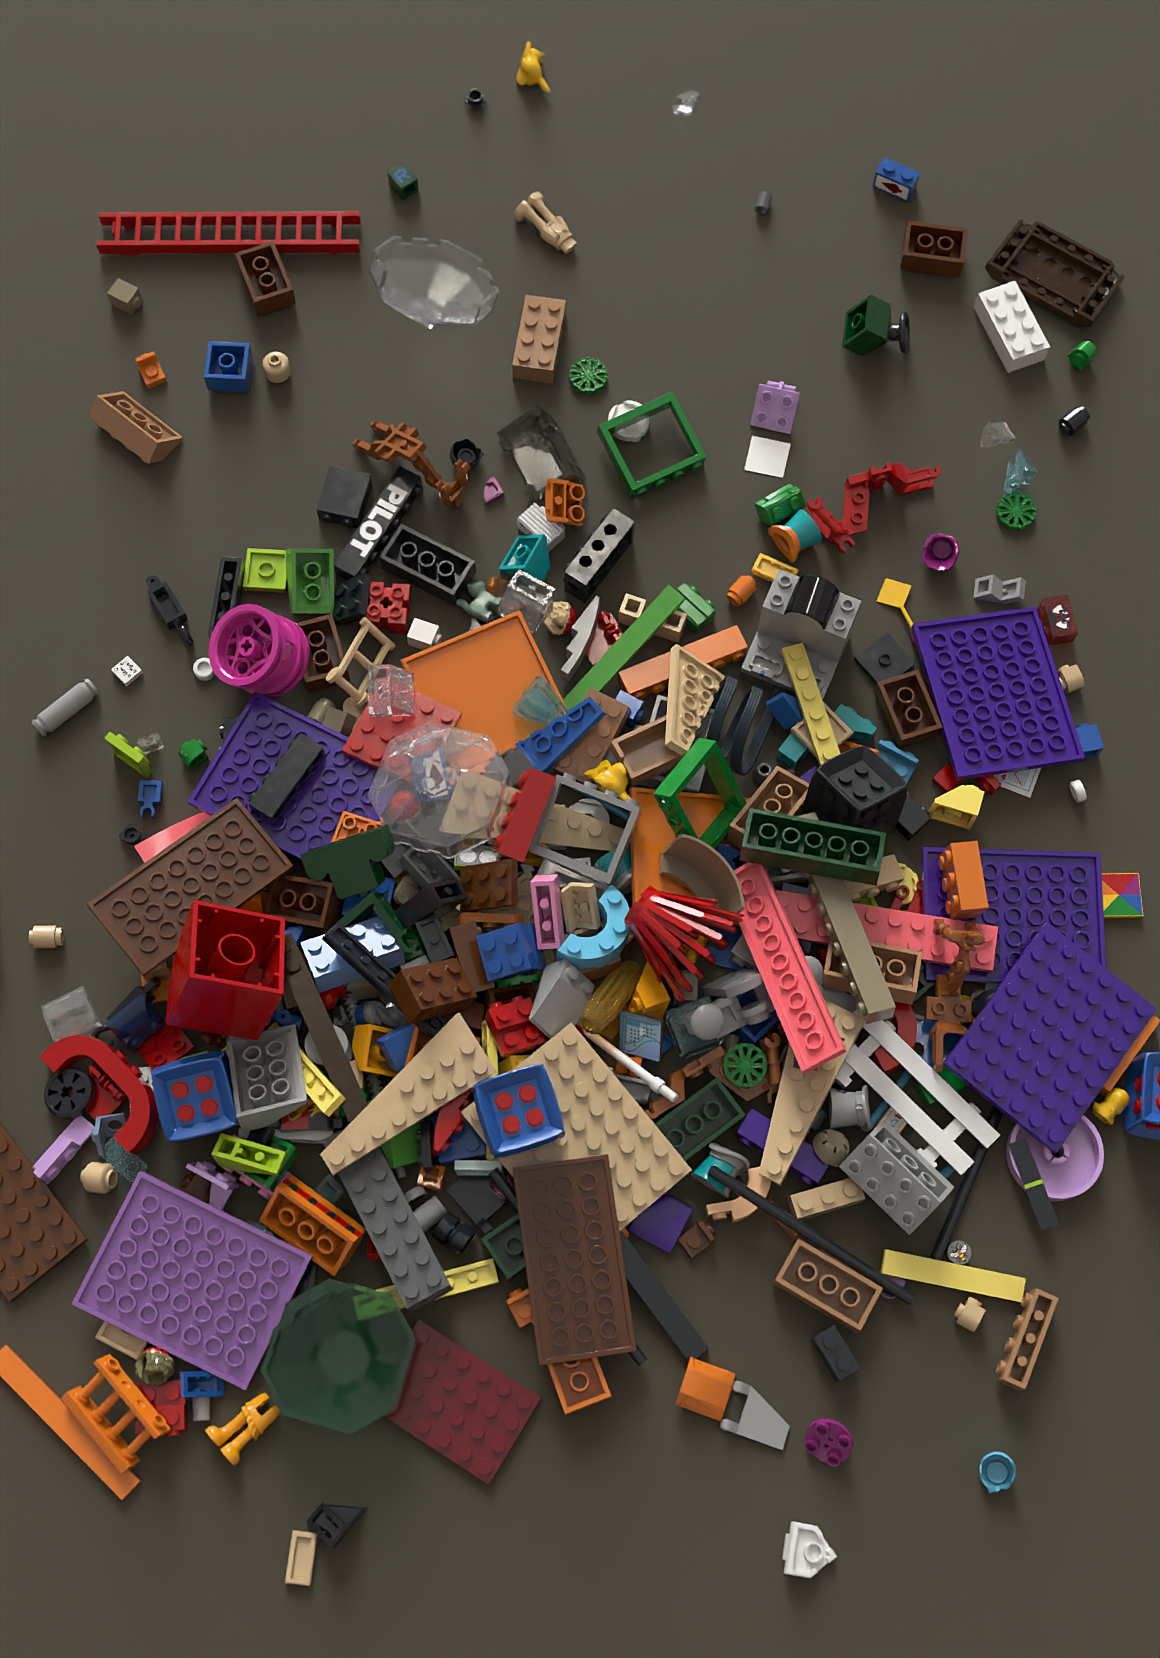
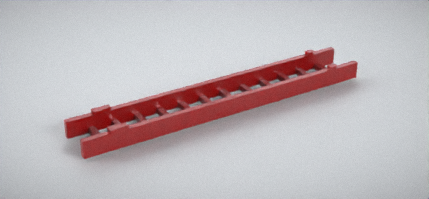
M360 212L99 213L101 225L113 226L112 234L115 238L114 241L96 242L99 254H122L123 256H138V254L238 253L274 241L278 253H330V255L360 253L359 240H342V225H361ZM216 225L215 240H201L202 226ZM222 225H236L235 240H221ZM242 225H256L255 240H241ZM262 225H276V240H261ZM282 225H296V240H281ZM302 225H316V240H302ZM322 225L336 227V240H322ZM122 226L125 229L135 228L134 241H121ZM142 226H156L155 241H141ZM162 226H176L175 240L161 241ZM182 226H196L195 240H181Z

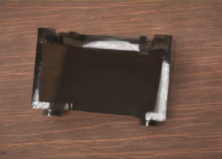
M534 406L497 432L500 438L498 441L500 447L505 452L509 451L513 454L527 482L524 494L530 502L539 503L545 500L548 478L568 480L581 485L587 481L558 423L551 414L540 406Z

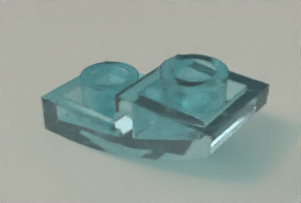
M113 1136L105 1144L104 1153H97L132 1184L139 1171L144 1172L148 1167L137 1155L128 1153Z

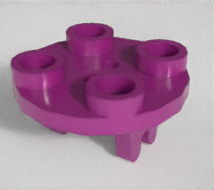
M823 1418L812 1422L808 1426L804 1447L808 1453L818 1460L836 1467L851 1455L854 1446L853 1437L849 1430L841 1423Z

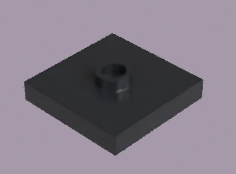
M888 633L854 657V661L876 685L877 682L905 674L915 666L913 660Z

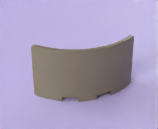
M680 834L660 853L659 875L671 878L684 888L687 887L695 897L713 899L720 902L712 907L740 913L744 910L743 892L736 874L721 854L710 845L690 835Z

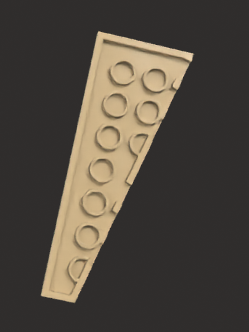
M461 769L439 832L496 838V836L501 835L503 832L500 826L504 816L511 812L512 808L508 807L513 794L515 792L518 793L519 790ZM554 803L539 843L611 852L617 849L624 829Z
M827 1000L824 1001L840 1037L845 1039L843 1044L847 1052L818 1067L817 1071L812 1070L805 1074L800 1068H794V1052L789 1043L759 1170L760 1176L780 1186L865 1023L864 1018Z
M460 1013L456 1014L320 1154L333 1176L471 1089L473 1085H477L496 1073L494 1066Z

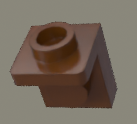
M192 1171L191 1174L187 1173L183 1177L179 1190L209 1204L212 1183Z
M701 1220L677 1240L692 1259L715 1242L714 1235L716 1233L709 1223L704 1224Z

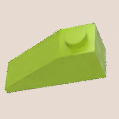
M221 1133L211 1155L218 1165L236 1171L278 1175L287 1153Z

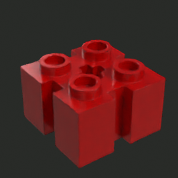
M370 582L367 614L364 617L381 632L382 628H389L390 633L407 635L408 611H410L412 599L410 585L393 583L392 588H385L384 583Z

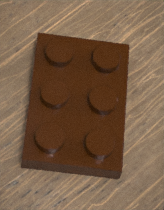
M506 859L460 867V883L468 896L460 904V912H475L517 906L518 860Z

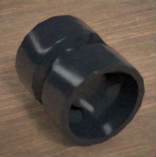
M449 1211L435 1228L432 1237L441 1244L447 1243L448 1249L459 1257L468 1247L477 1231L466 1223L461 1225L460 1218Z

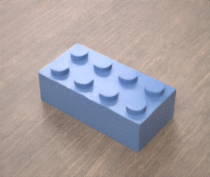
M379 916L345 927L389 969L405 964L402 947ZM324 935L300 942L304 962L318 993L363 978L322 940Z

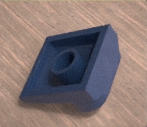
M141 993L105 1024L127 1049H137L143 1045L150 1035L157 1033L162 1028L164 1019Z

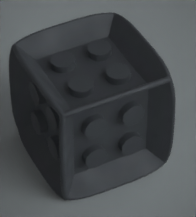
M858 746L826 761L815 771L805 797L804 813L815 812L819 821L884 832L887 835L900 818L907 797V785L903 778L876 752L866 746Z

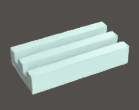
M455 1160L454 1170L457 1175L489 1176L488 1174L496 1167L504 1175V1166L500 1161Z

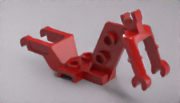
M890 462L885 463L884 467L874 469V466L870 467L867 472L847 477L844 483L843 519L839 523L834 519L833 514L823 507L820 496H817L816 504L813 503L811 498L807 501V507L811 514L810 517L817 524L824 537L830 543L836 544L838 550L844 555L847 552V549L843 546L844 543H847L851 548L855 545V542L847 536L866 532L869 489L871 491L879 490L884 486L885 482H888L900 496L925 489L928 490L934 485V479L938 478L941 469L939 466H936L935 472L932 471L931 467L910 470L900 463L890 465Z

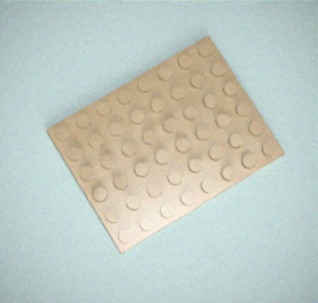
M570 1023L513 1069L517 1070L527 1066L544 1064L561 1111L564 1131L566 1133L565 1137L558 1138L534 1149L497 1159L513 1177V1167L608 1154L620 1231L692 1169L576 1027ZM474 1101L461 1114L487 1145Z

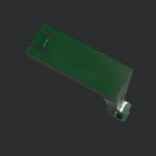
M371 892L338 921L345 928L363 922L375 911L405 952L416 953L422 946L413 944V947H410L406 941V936L411 934V929L403 928L383 893Z

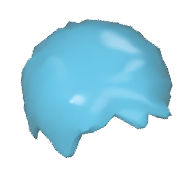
M995 1451L982 1458L979 1465V1476L982 1483L989 1490V1493L999 1492L1001 1489L1010 1488L1016 1476V1468L1009 1456L1003 1452Z

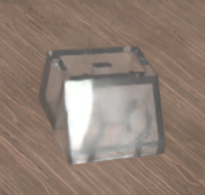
M518 569L506 588L497 614L504 617L520 610L529 630L534 633L548 612V608L555 602L556 589Z
M391 664L368 665V710L370 717L414 715L413 672Z
M84 986L41 1006L44 1021L54 1042L69 1036L85 1035L102 1025Z

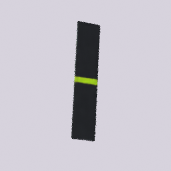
M1022 1139L1010 1143L1009 1148L1041 1230L1059 1225L1027 1140Z

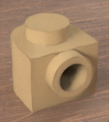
M1077 664L1071 667L1065 665L1057 669L1065 693L1068 694L1084 687V678Z
M971 1297L968 1298L964 1305L960 1303L954 1314L957 1318L956 1323L974 1332L986 1311L981 1308L982 1303Z

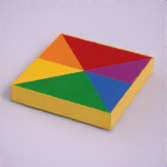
M1139 873L1101 874L1104 919L1142 918L1143 908Z

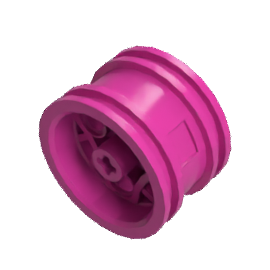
M244 604L230 609L218 621L211 634L208 656L214 673L221 681L234 687L245 689L252 694L257 692L267 698H275L288 693L302 679L309 660V645L304 631L295 622L280 615H275L273 612L258 605Z

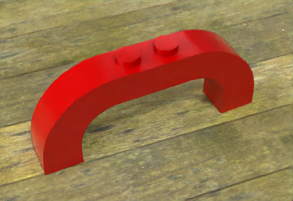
M828 948L820 951L818 955V960L823 970ZM894 1001L896 1008L891 1020L896 1028L895 1033L913 1049L917 1038V1022L911 1008L912 1005ZM883 1047L875 1050L871 1056L874 1064L886 1075L891 1074L902 1066Z
M74 1035L58 1040L39 1056L54 1073L60 1072L63 1068L72 1067L83 1059L91 1058L95 1060L126 1093L131 1105L130 1116L127 1122L113 1137L128 1153L138 1155L146 1147L155 1132L158 1122L155 1096L151 1087L141 1077L143 1072L137 1066H131L127 1062L129 1058L120 1049L115 1050L109 1044L90 1036Z

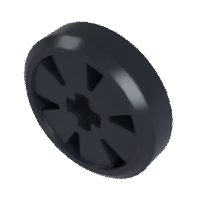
M76 1067L63 1068L60 1072L55 1073L46 1085L44 1092L46 1107L52 1114L63 1119L80 1117L93 1103L95 1084L87 1072ZM69 1089L73 1093L71 1097H68L69 1094H67Z

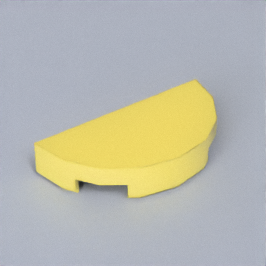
M898 863L905 877L899 886L905 885L910 890L907 899H903L902 907L911 902L917 889L918 877L905 864ZM904 889L899 890L901 896L906 895Z

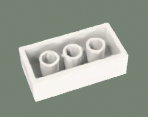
M1016 281L978 293L974 309L1007 372L1009 373L1044 361L1050 346Z

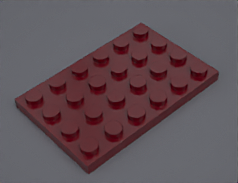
M418 1320L366 1405L489 1485L541 1400V1397L429 1325Z

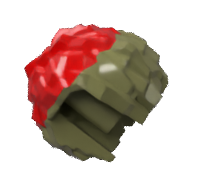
M157 1346L144 1350L135 1364L136 1375L139 1376L140 1380L146 1385L157 1386L163 1384L172 1376L175 1366L170 1353Z

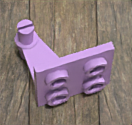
M769 380L767 385L759 384L750 425L790 434L800 393L795 392L796 386L786 385L782 381L777 383Z
M205 1160L203 1162L188 1163L186 1166L187 1169L212 1182L209 1204L224 1211L223 1208L233 1189H239L241 1186L240 1183L235 1181L237 1177L225 1171L223 1174L216 1171V1166Z

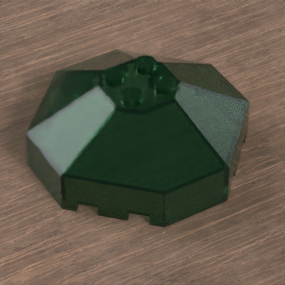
M327 1279L285 1304L279 1326L273 1328L266 1358L261 1366V1372L283 1415L355 1435L398 1410L417 1339L392 1294L353 1283L349 1285Z

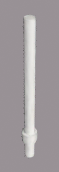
M578 1020L576 1024L582 1027L587 1038L648 1083L650 1089L657 1094L661 1093L672 1103L677 1100L679 1095L665 1085L666 1082L659 1077L655 1078Z

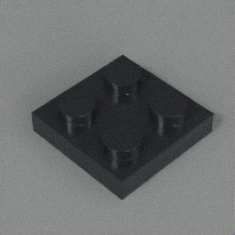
M364 573L337 584L333 608V620L336 625L340 626L366 616L371 576Z

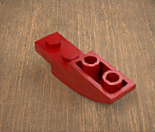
M471 1089L440 1108L433 1130V1156L436 1157L439 1151L444 1154L452 1143L448 1139L453 1133L458 1135L466 1124L462 1121L464 1116L461 1114L462 1111L460 1109L464 1110L472 1100L469 1098L472 1093Z

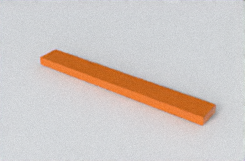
M5 1345L0 1350V1376L121 1500H124L141 1480L131 1470L121 1474L67 1405L8 1345Z

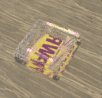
M158 732L137 739L139 748L145 754L164 747Z

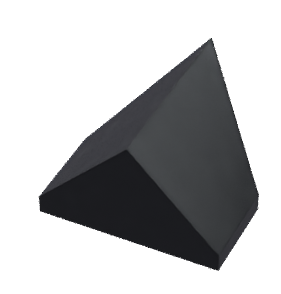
M322 1502L306 1523L330 1548H335L367 1507L329 1505Z

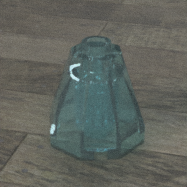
M538 675L524 689L522 697L514 703L511 712L519 718L546 727L555 718L559 719L566 715L567 709L548 680L542 675Z

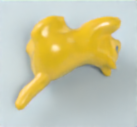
M527 41L521 57V66L516 76V82L521 86H533L538 83L543 91L551 93L542 77L540 63H542L541 58L545 56V53L539 52L534 48L531 49V43Z
M603 760L599 766L584 773L586 777L592 779L597 784L598 789L603 793L607 789L617 793L620 800L626 801V798H630L625 791L628 784L627 771L621 762L612 766L608 760Z

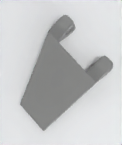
M734 1381L732 1390L747 1395L739 1424L728 1419H722L720 1428L783 1450L790 1426L752 1386L741 1381Z

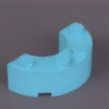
M611 885L598 900L599 914L605 925L604 930L598 935L589 938L570 934L557 950L556 962L566 958L578 970L587 968L598 969L608 965L620 955L625 947L630 927L624 923L629 906L617 888Z

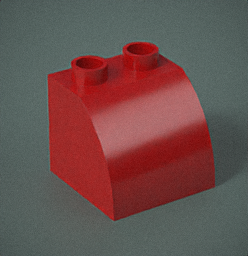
M194 900L185 920L168 985L166 1025L258 1041L284 993L285 918Z

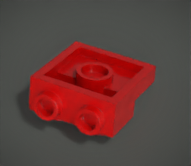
M517 996L511 999L508 1004L503 1005L502 1002H496L489 1006L484 1018L501 1058L535 1049L546 1043L542 1031L529 1020L533 1007L530 997L524 999L523 996Z
M180 1380L165 1381L158 1386L146 1385L144 1383L136 1384V1387L158 1414L164 1417L166 1424L171 1428L166 1433V1437L180 1436L181 1431L188 1430L187 1399L181 1398ZM135 1417V1434L139 1435L145 1429V1426Z

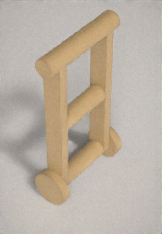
M366 617L360 620L359 624L362 626L339 667L333 668L326 676V681L337 683L355 699L354 705L357 708L362 707L369 699V694L366 692L387 652L392 651L396 646ZM367 631L383 644L373 663L357 650ZM352 658L368 671L358 690L342 677Z

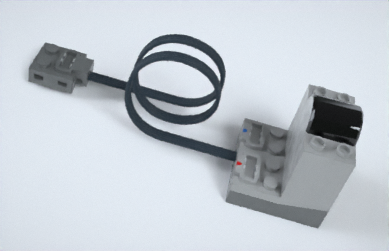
M778 569L762 606L758 630L741 667L739 678L772 690L770 699L781 693L796 697L781 650L783 647L803 643L823 701L851 636L861 600L840 593L839 589L832 582L822 577L809 574L798 577ZM729 676L724 679L710 706V709H714L706 739L714 740L717 744L724 718L738 685V680ZM754 686L748 690L720 746L725 760L730 755L731 770L742 776L747 775L755 764L775 718L766 706L742 761L746 739L763 696V690Z

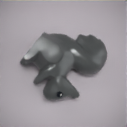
M379 991V995L386 1004L384 1005L379 1001H369L363 1007V1017L371 1025L380 1026L384 1024L387 1027L396 1028L401 1024L408 1023L404 1014Z

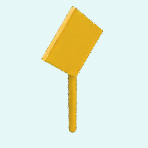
M886 578L877 602L899 608L911 628L913 622L905 610L904 604L912 585Z

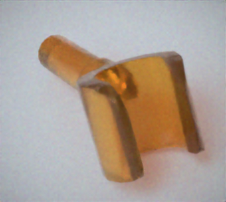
M491 576L488 579L486 590L497 592L498 586L516 585V580H499L497 577Z

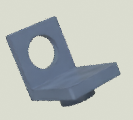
M124 1112L96 1117L95 1128L91 1129L93 1143H96L99 1154L104 1153L106 1137L114 1136L120 1130L111 1129L108 1123L112 1120H118L123 1127L127 1122Z

